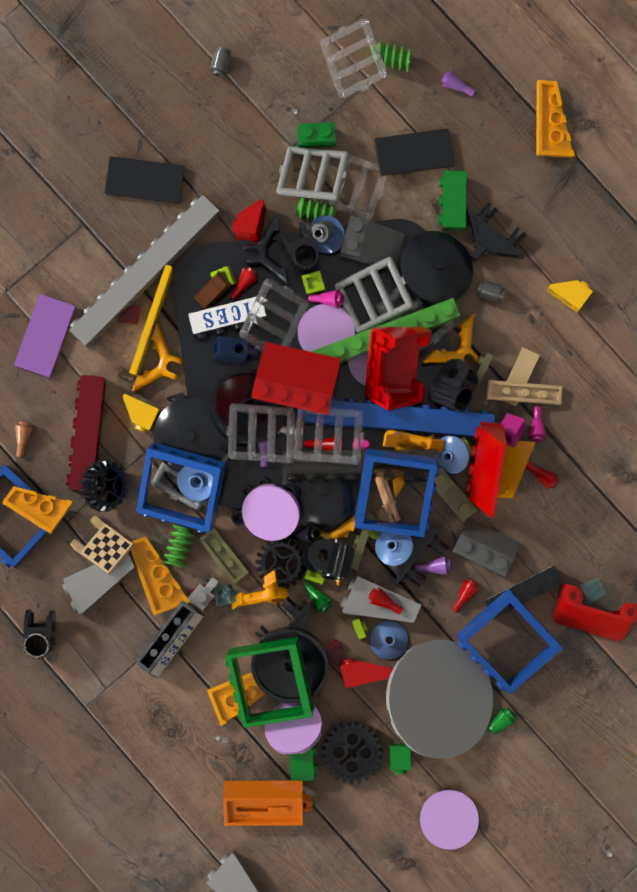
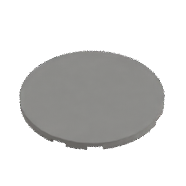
M429 640L413 646L406 651V654L400 661H397L389 677L386 705L387 710H389L391 725L397 736L403 740L407 747L426 757L444 759L465 753L481 739L491 719L493 690L490 678L483 671L485 667L481 663L477 665L470 657L472 654L469 650L464 651L457 642Z

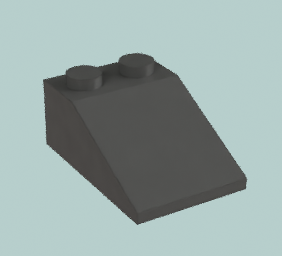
M350 215L340 256L371 265L387 257H392L397 266L405 234L370 220Z

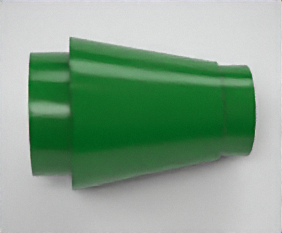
M506 707L501 709L490 725H488V728L496 735L515 724L514 721L517 720V717Z

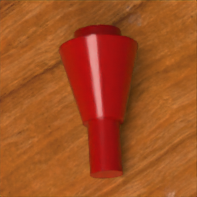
M249 266L247 269L243 267L237 287L230 296L237 300L243 291L259 279L256 276L257 272Z
M337 437L317 441L305 440L304 447L316 448L335 456L337 452H340L341 442L337 440Z
M530 461L526 465V469L534 473L547 490L549 488L553 489L559 482V479H557L558 474L538 468Z
M471 578L468 581L463 580L458 600L452 608L457 613H459L464 603L469 601L480 590L478 588L479 584Z
M380 587L371 590L368 596L370 599L369 604L391 609L397 614L402 612L403 608L394 603Z

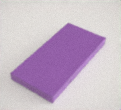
M39 294L14 366L51 378L76 306Z

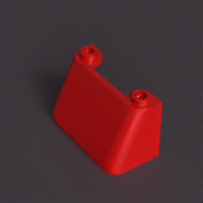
M377 327L371 330L365 393L369 400L387 411L424 402L425 386L416 379L419 348L420 346L425 347L430 344L431 330L425 327Z
M570 584L560 585L552 612L553 620L557 624L615 641L624 640L637 621V604L625 603L620 610H613V613L581 604L583 600L581 589Z

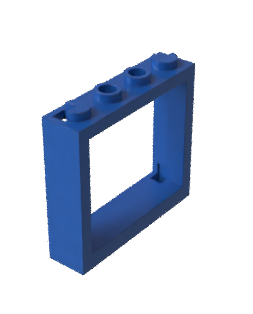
M153 442L146 451L136 512L141 513L145 517H155L163 522H173L180 527H191L198 532L209 533L216 522L226 462ZM154 458L214 474L205 520L147 503Z
M366 448L354 519L355 528L424 537L425 531H429L430 527L428 513H432L433 510L431 497L436 494L437 484L434 483L435 477L439 476L440 466L437 465L436 458ZM374 462L429 469L419 526L364 518Z
M4 464L0 468V479L5 475L17 487L34 491L7 465ZM41 528L14 559L0 547V556L3 558L1 560L2 563L8 568L11 566L17 568L44 539L48 532Z
M509 588L456 634L459 639L458 645L464 651L468 649L472 654L470 655L472 660L477 665L481 663L485 667L483 671L489 678L494 677L497 680L496 685L502 691L506 690L509 694H512L563 649L557 639ZM511 603L550 646L507 682L469 642V639Z

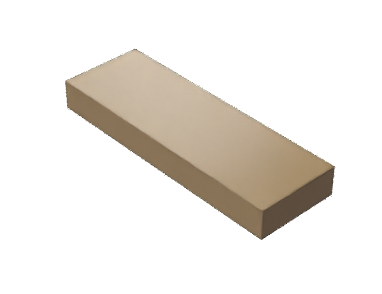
M522 347L507 381L527 383L540 355ZM503 401L514 407H516L518 403L512 401Z

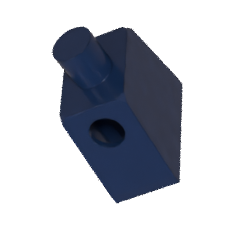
M218 336L214 341L213 360L244 362L247 357L257 358L258 347L248 346V340ZM235 348H238L240 350V353H237L235 351Z

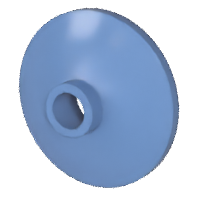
M328 215L320 216L312 222L309 233L311 235L313 225L324 220L330 221L335 227L334 236L321 243L313 240L315 247L317 246L316 249L322 253H334L343 245L345 237L344 227L335 217Z
M456 436L441 438L440 440H444L442 452H434L437 465L450 474L463 471L470 460L467 445Z
M186 466L183 467L177 478L181 493L194 501L205 500L210 496L213 474ZM196 477L201 480L200 483L196 481Z
M382 532L376 540V554L387 565H401L410 558L413 552L412 538L410 535ZM394 542L395 547L390 549V543Z
M381 622L373 628L370 634L371 649L380 658L387 660L398 658L407 648V632L397 622ZM388 636L393 639L391 644H387L385 641Z

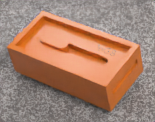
M224 781V826H303V813L310 811L313 805L311 796L303 793V781Z

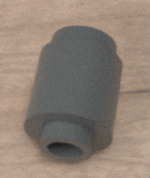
M218 47L214 51L210 71L213 72L214 76L224 77V75L228 74L232 59L229 49Z
M327 220L321 221L311 228V237L319 243L332 238L335 234L334 225Z
M487 280L484 283L480 282L477 293L480 294L479 298L493 303H502L506 291L505 288H502V285Z

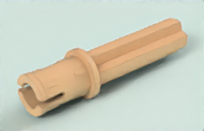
M383 467L373 468L372 472L383 502L382 507L386 510L389 522L401 520L395 504L397 501H394Z

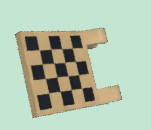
M93 516L90 522L99 529L85 547L76 539L72 540L70 545L76 552L110 575L134 545L106 525L97 516Z

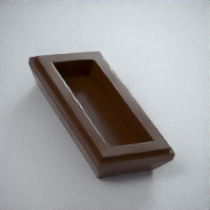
M218 271L194 296V299L204 309L210 308L232 284Z

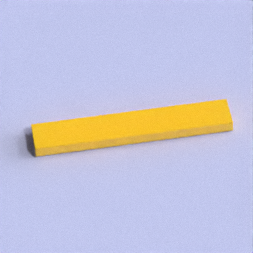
M165 265L129 371L132 376L137 377L142 368L151 341V335H153L154 326H156L155 324L157 323L174 273L172 266Z

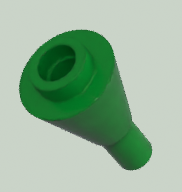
M307 580L303 583V586L310 593L317 612L322 611L325 613L332 607V599L318 589H315L310 581Z

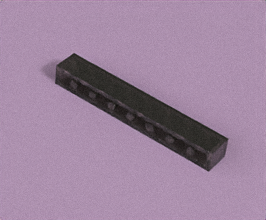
M438 449L381 450L436 458L438 465ZM366 450L282 451V476L287 481H297L298 478H306L307 481H316L318 478H325L328 481H334L337 478H345V480L349 481L356 480V478L362 477ZM374 462L371 480H375L376 477H384L385 480H394L395 477H403L405 480L423 477V479L427 480L429 469Z

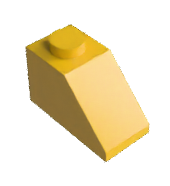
M578 280L550 284L546 290L575 312L580 310L593 292L586 282H579Z
M124 394L123 399L131 421L136 425L135 429L146 433L147 430L152 432L161 411Z

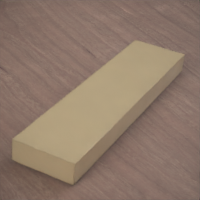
M487 380L486 399L562 405L563 386Z

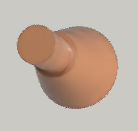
M19 421V424H15L18 444L16 456L24 457L25 445H27L34 427L30 426V422Z

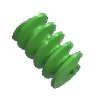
M380 40L375 47L371 63L377 59V65L384 61V67L391 63L392 69L398 64L399 71H402L405 66L408 73L412 60L411 48L405 53L404 47L401 46L399 51H397L396 44L390 49L389 42L382 47V41Z
M301 197L296 215L299 213L300 219H303L306 215L307 221H310L313 217L315 220L325 215L335 217L337 209H334V203L328 208L327 201L321 206L320 199L313 203L312 198L305 201V197Z
M173 525L177 531L171 532V535L175 539L168 540L173 546L166 547L171 553L164 554L168 561L163 562L178 567H186L182 560L189 559L184 553L191 552L187 545H193L189 538L195 537V534L190 529Z

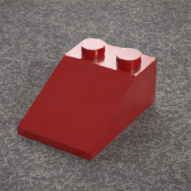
M354 657L345 659L343 664H340L345 688L387 679L393 670L391 667L361 660L355 661Z

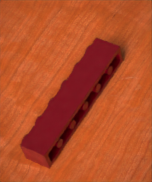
M81 375V380L78 379L77 391L80 392L79 399L76 398L75 410H77V417L73 419L75 436L71 437L73 455L69 456L68 466L71 467V473L67 475L66 485L69 486L71 491H80L79 489L82 487V484L79 481L83 480L81 474L86 472L85 467L90 466L92 462L98 461L107 381L105 377Z

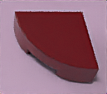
M135 305L127 308L120 314L118 322L137 325L141 306Z
M335 639L327 648L329 659L339 666L343 652L340 643Z

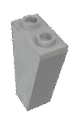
M129 552L110 575L94 564L63 579L65 583L62 585L66 595L70 594L73 600L70 604L75 613L78 612L79 615L86 613L136 568Z
M358 576L356 580H351L348 587L351 590L349 597L344 596L340 605L343 608L342 612L345 614L414 623L421 607L419 603ZM380 587L394 603L403 608L402 612L397 614L391 609L369 604L370 599L368 596L371 590Z
M234 851L231 854L226 853L220 860L222 863L218 869L213 868L206 876L209 878L206 884L215 892H260Z

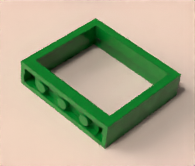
M298 637L229 648L227 656H225L226 667L230 668L229 681L231 686L234 685V702L238 703V718L242 721L244 728L313 717L314 705ZM289 649L302 706L251 714L238 657Z

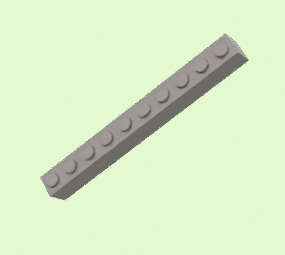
M204 195L200 198L196 197L191 202V207L187 211H182L177 217L178 220L173 225L169 224L160 238L157 237L152 241L149 250L141 252L137 257L138 261L134 265L130 264L124 270L125 274L120 279L117 277L111 283V288L107 292L103 291L97 297L98 301L94 305H89L84 310L85 314L80 319L77 318L71 323L69 331L84 346L89 348L120 314L163 273L165 265L170 266L220 215L219 210Z

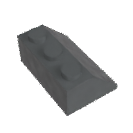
M468 518L451 552L501 577H506L520 542Z

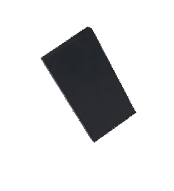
M449 129L374 139L380 176L454 167L455 165Z
M110 156L105 194L180 204L185 166Z

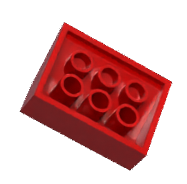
M265 342L251 398L329 416L341 358Z
M480 421L479 427L475 428L474 439H477V443L472 446L471 457H474V461L469 464L468 475H471L470 481L466 482L465 492L468 493L469 500L488 516L494 517L507 442L503 424Z

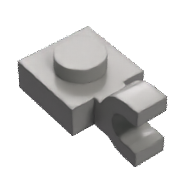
M212 577L205 587L199 584L188 597V600L203 611L215 597L211 591L219 581Z

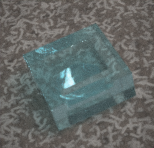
M598 577L580 585L588 603L607 594Z
M232 583L213 589L217 607H223L236 602Z

